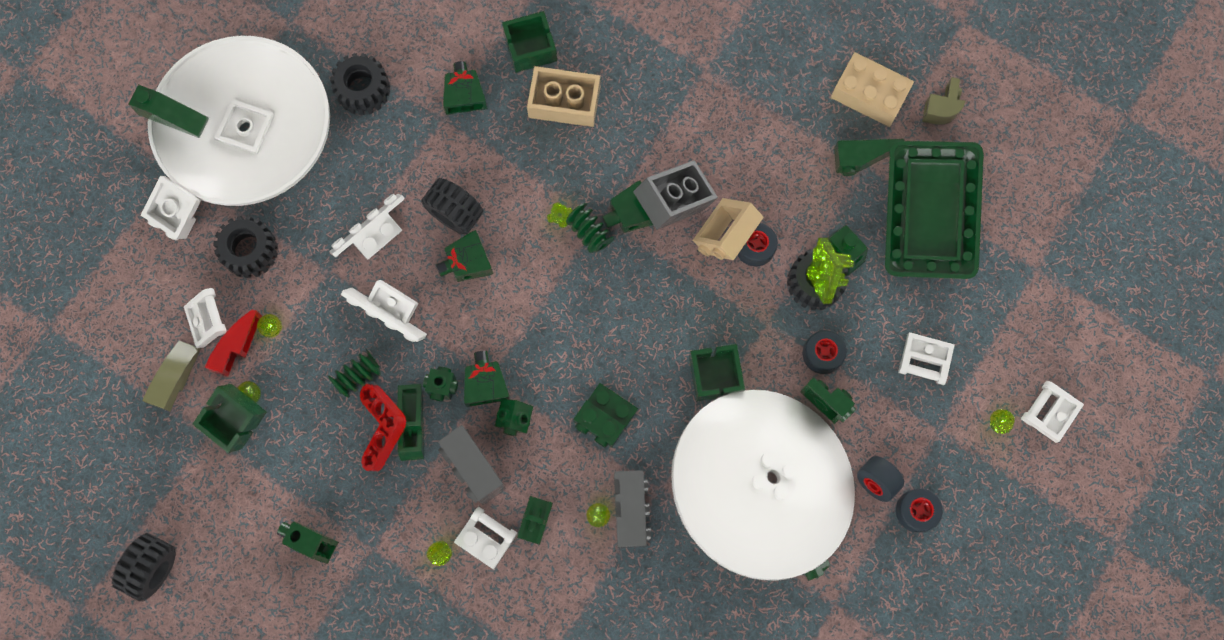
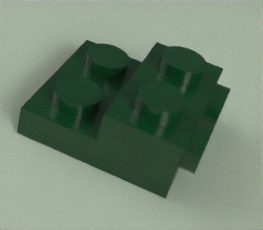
M813 377L800 393L833 424L839 420L843 423L856 410L852 396L846 390H840L838 387L830 393L828 386L823 381L816 380Z
M599 383L573 421L576 423L575 428L585 435L588 432L596 437L594 441L602 447L606 448L607 445L613 447L638 411V408Z

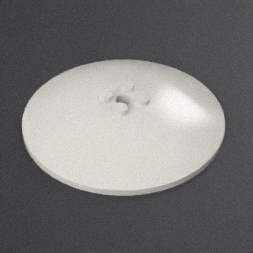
M233 36L206 43L186 54L166 73L156 89L157 92L209 118L200 138L148 119V136L153 155L160 168L173 183L205 202L225 206H242L263 202L284 193L297 184L311 170L327 140L330 125V109L325 88L318 74L300 54L288 46L271 39L256 36ZM243 123H250V128L247 131L242 132L239 130Z
M745 390L743 392L730 393L714 400L701 409L691 419L679 438L673 457L671 474L675 504L690 536L718 564L739 575L753 579H789L800 576L821 565L835 552L843 541L851 523L855 503V487L851 465L836 434L817 413L806 405L786 395L765 390ZM768 472H772L776 475V484H772L768 481Z

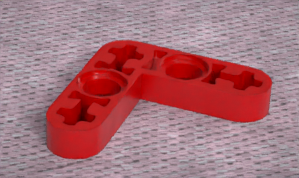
M365 384L360 391V400L380 425L363 453L361 462L363 469L366 471H380L405 429L406 417L380 386ZM384 403V411L381 413V406ZM385 436V445L383 447L382 439Z

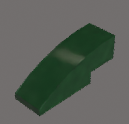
M398 385L397 407L406 417L405 429L398 439V455L401 461L424 459L422 385Z

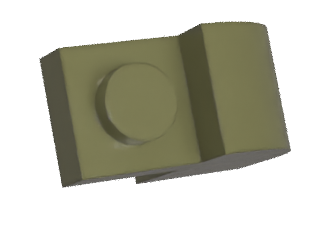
M951 77L946 85L944 96L929 95L925 102L922 122L944 125L952 122L958 116L966 102L959 100L962 93V88L959 87L960 79Z

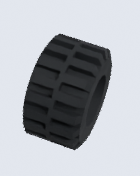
M354 53L351 58L345 56L343 57V62L338 61L336 63L338 68H333V76L330 77V82L339 104L346 111L349 109L352 114L358 111L359 115H364V111L372 114L374 113L372 109L375 107L377 110L381 109L380 103L385 104L387 102L386 96L390 95V83L379 60L376 61L373 56L368 58L367 54L361 53V56ZM359 77L372 79L370 85L362 91H352L349 89L350 84Z
M437 178L421 200L424 208L434 218L460 234H468L484 213L480 203L471 194L457 184L443 178Z
M237 216L235 221L232 218L227 220L228 225L222 224L220 227L222 231L216 232L215 235L218 240L213 243V246L216 248L214 252L219 262L231 273L239 277L243 275L245 278H251V274L258 277L260 276L259 271L262 270L264 273L268 271L266 268L268 264L274 265L275 262L272 260V257L277 258L278 253L275 249H278V244L272 232L259 219L256 218L254 220L251 216H246V219H244L242 216ZM247 237H255L257 239L256 247L252 253L243 257L236 256V246L241 240Z
M815 248L813 252L810 249L804 255L798 256L789 271V279L787 281V286H790L789 293L790 295H795L793 300L796 303L800 300L802 302L801 306L804 308L808 305L811 306L810 310H816L817 307L823 310L827 306L831 307L839 300L847 288L846 285L849 277H846L848 269L843 268L845 262L843 259L840 261L837 259L838 254L834 253L831 255L828 249L821 252L820 248ZM819 269L825 272L830 280L829 288L820 290L810 286L806 280V271Z
M150 533L140 535L127 547L120 557L112 576V587L139 602L147 600L162 586L168 577L175 561L176 548Z

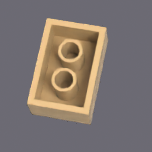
M854 52L831 98L890 127L914 81Z
M534 66L527 105L528 117L594 127L600 93V75Z

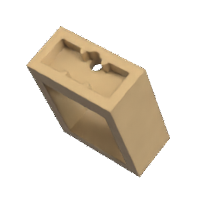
M722 198L693 241L698 246V251L707 257L712 255L720 260L724 258L734 260L764 217L750 202ZM732 220H734V222L731 224V226L729 227V229L727 230V232L724 234V236L722 237V239H721L720 241H718V239L721 237V235L723 234V232L726 230V228L728 227V225L730 224V222H731Z

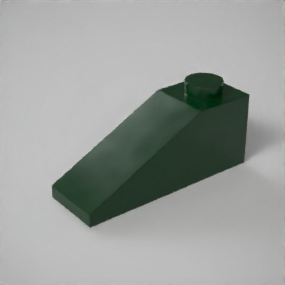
M139 84L128 103L139 116L200 138L209 120L207 116L182 103Z
M905 139L837 141L834 147L836 173H842L843 176H853L890 156L893 144L898 141H905Z

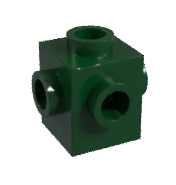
M438 366L437 369L431 368L430 373L425 375L423 387L430 396V399L443 402L444 399L451 400L452 394H456L458 381L454 373H451V369ZM437 379L443 380L442 385H436Z
M501 399L495 427L503 429V434L516 437L517 433L527 434L534 406L518 400Z

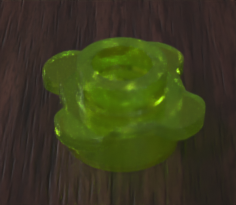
M558 202L554 203L551 214L547 215V220L550 223L559 224L561 228H565L567 226L566 219L573 210Z

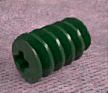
M582 203L569 214L566 223L567 225H572L571 229L573 232H578L577 237L578 239H583L582 244L588 246V252L595 253L612 243L614 237L606 238L609 230L601 232L600 229L604 224H595L598 216L590 218L589 216L593 210L588 209L585 211L584 208L587 206V203Z
M367 349V357L361 353L358 354L360 362L351 359V368L345 364L343 365L344 373L335 370L336 379L328 375V378L339 393L347 398L350 397L349 389L354 392L358 391L357 383L363 387L365 386L364 378L373 381L372 372L379 376L381 375L380 366Z

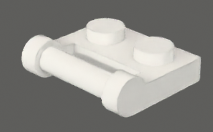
M213 288L202 290L184 306L196 348L206 347L215 338L227 332L219 316L214 299L216 294Z
M909 332L906 337L898 373L917 375L935 380L937 384L945 385L954 344ZM910 359L940 366V371L937 372L909 364Z
M1046 381L1042 386V392L1030 410L1023 414L1021 420L1057 443L1060 442L1084 404L1054 383ZM1054 395L1057 399L1043 420H1039L1037 415L1049 397Z
M478 506L454 543L490 568L495 569L518 533L513 529H507L484 513L485 510ZM480 521L505 539L500 545L474 526Z

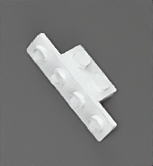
M392 194L387 197L383 202L384 206L379 210L377 208L372 210L366 216L367 220L362 224L357 223L349 230L350 234L345 239L341 237L331 245L333 249L329 252L334 257H337L353 243L367 260L402 231L388 213L405 198L401 194Z
M376 281L369 297L354 288L342 291L341 295L347 298L346 301L348 303L366 310L365 313L367 315L379 318L385 322L384 324L388 328L400 331L407 340L418 342L425 339L427 334L409 323L418 303L384 281Z

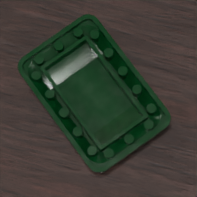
M898 141L893 144L889 158L885 269L891 276L971 279L978 273L984 152L981 145L975 142Z

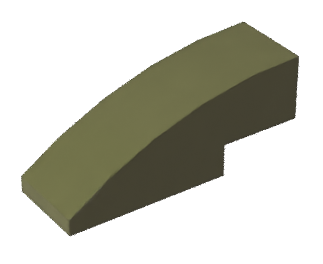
M178 341L161 364L142 401L171 412L179 391H183L201 348Z

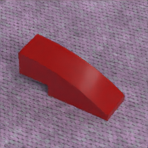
M252 309L232 325L217 343L204 368L228 377L236 356L246 358L262 315Z

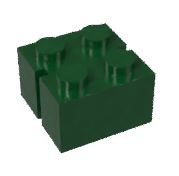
M544 11L502 22L504 37L515 73L534 68V66L539 67L557 62L556 47Z
M737 344L716 347L714 357H711L712 348L690 351L689 361L696 402L717 399L720 393L722 397L730 393L745 391Z
M233 384L217 386L206 403L208 406L203 407L192 425L227 453L243 449L253 434L251 430L257 428L267 411Z

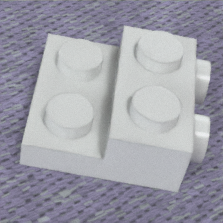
M160 176L141 216L148 220L147 223L165 231L167 237L173 240L186 239L196 221L193 216L201 199L191 195L166 176Z

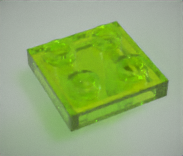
M818 238L817 245L813 249L811 266L807 269L808 279L811 280L815 292L819 295L823 304H832L836 288L847 286L848 280L844 279L845 274L841 272L843 268L853 267L854 261L850 260V255L836 254L828 238Z

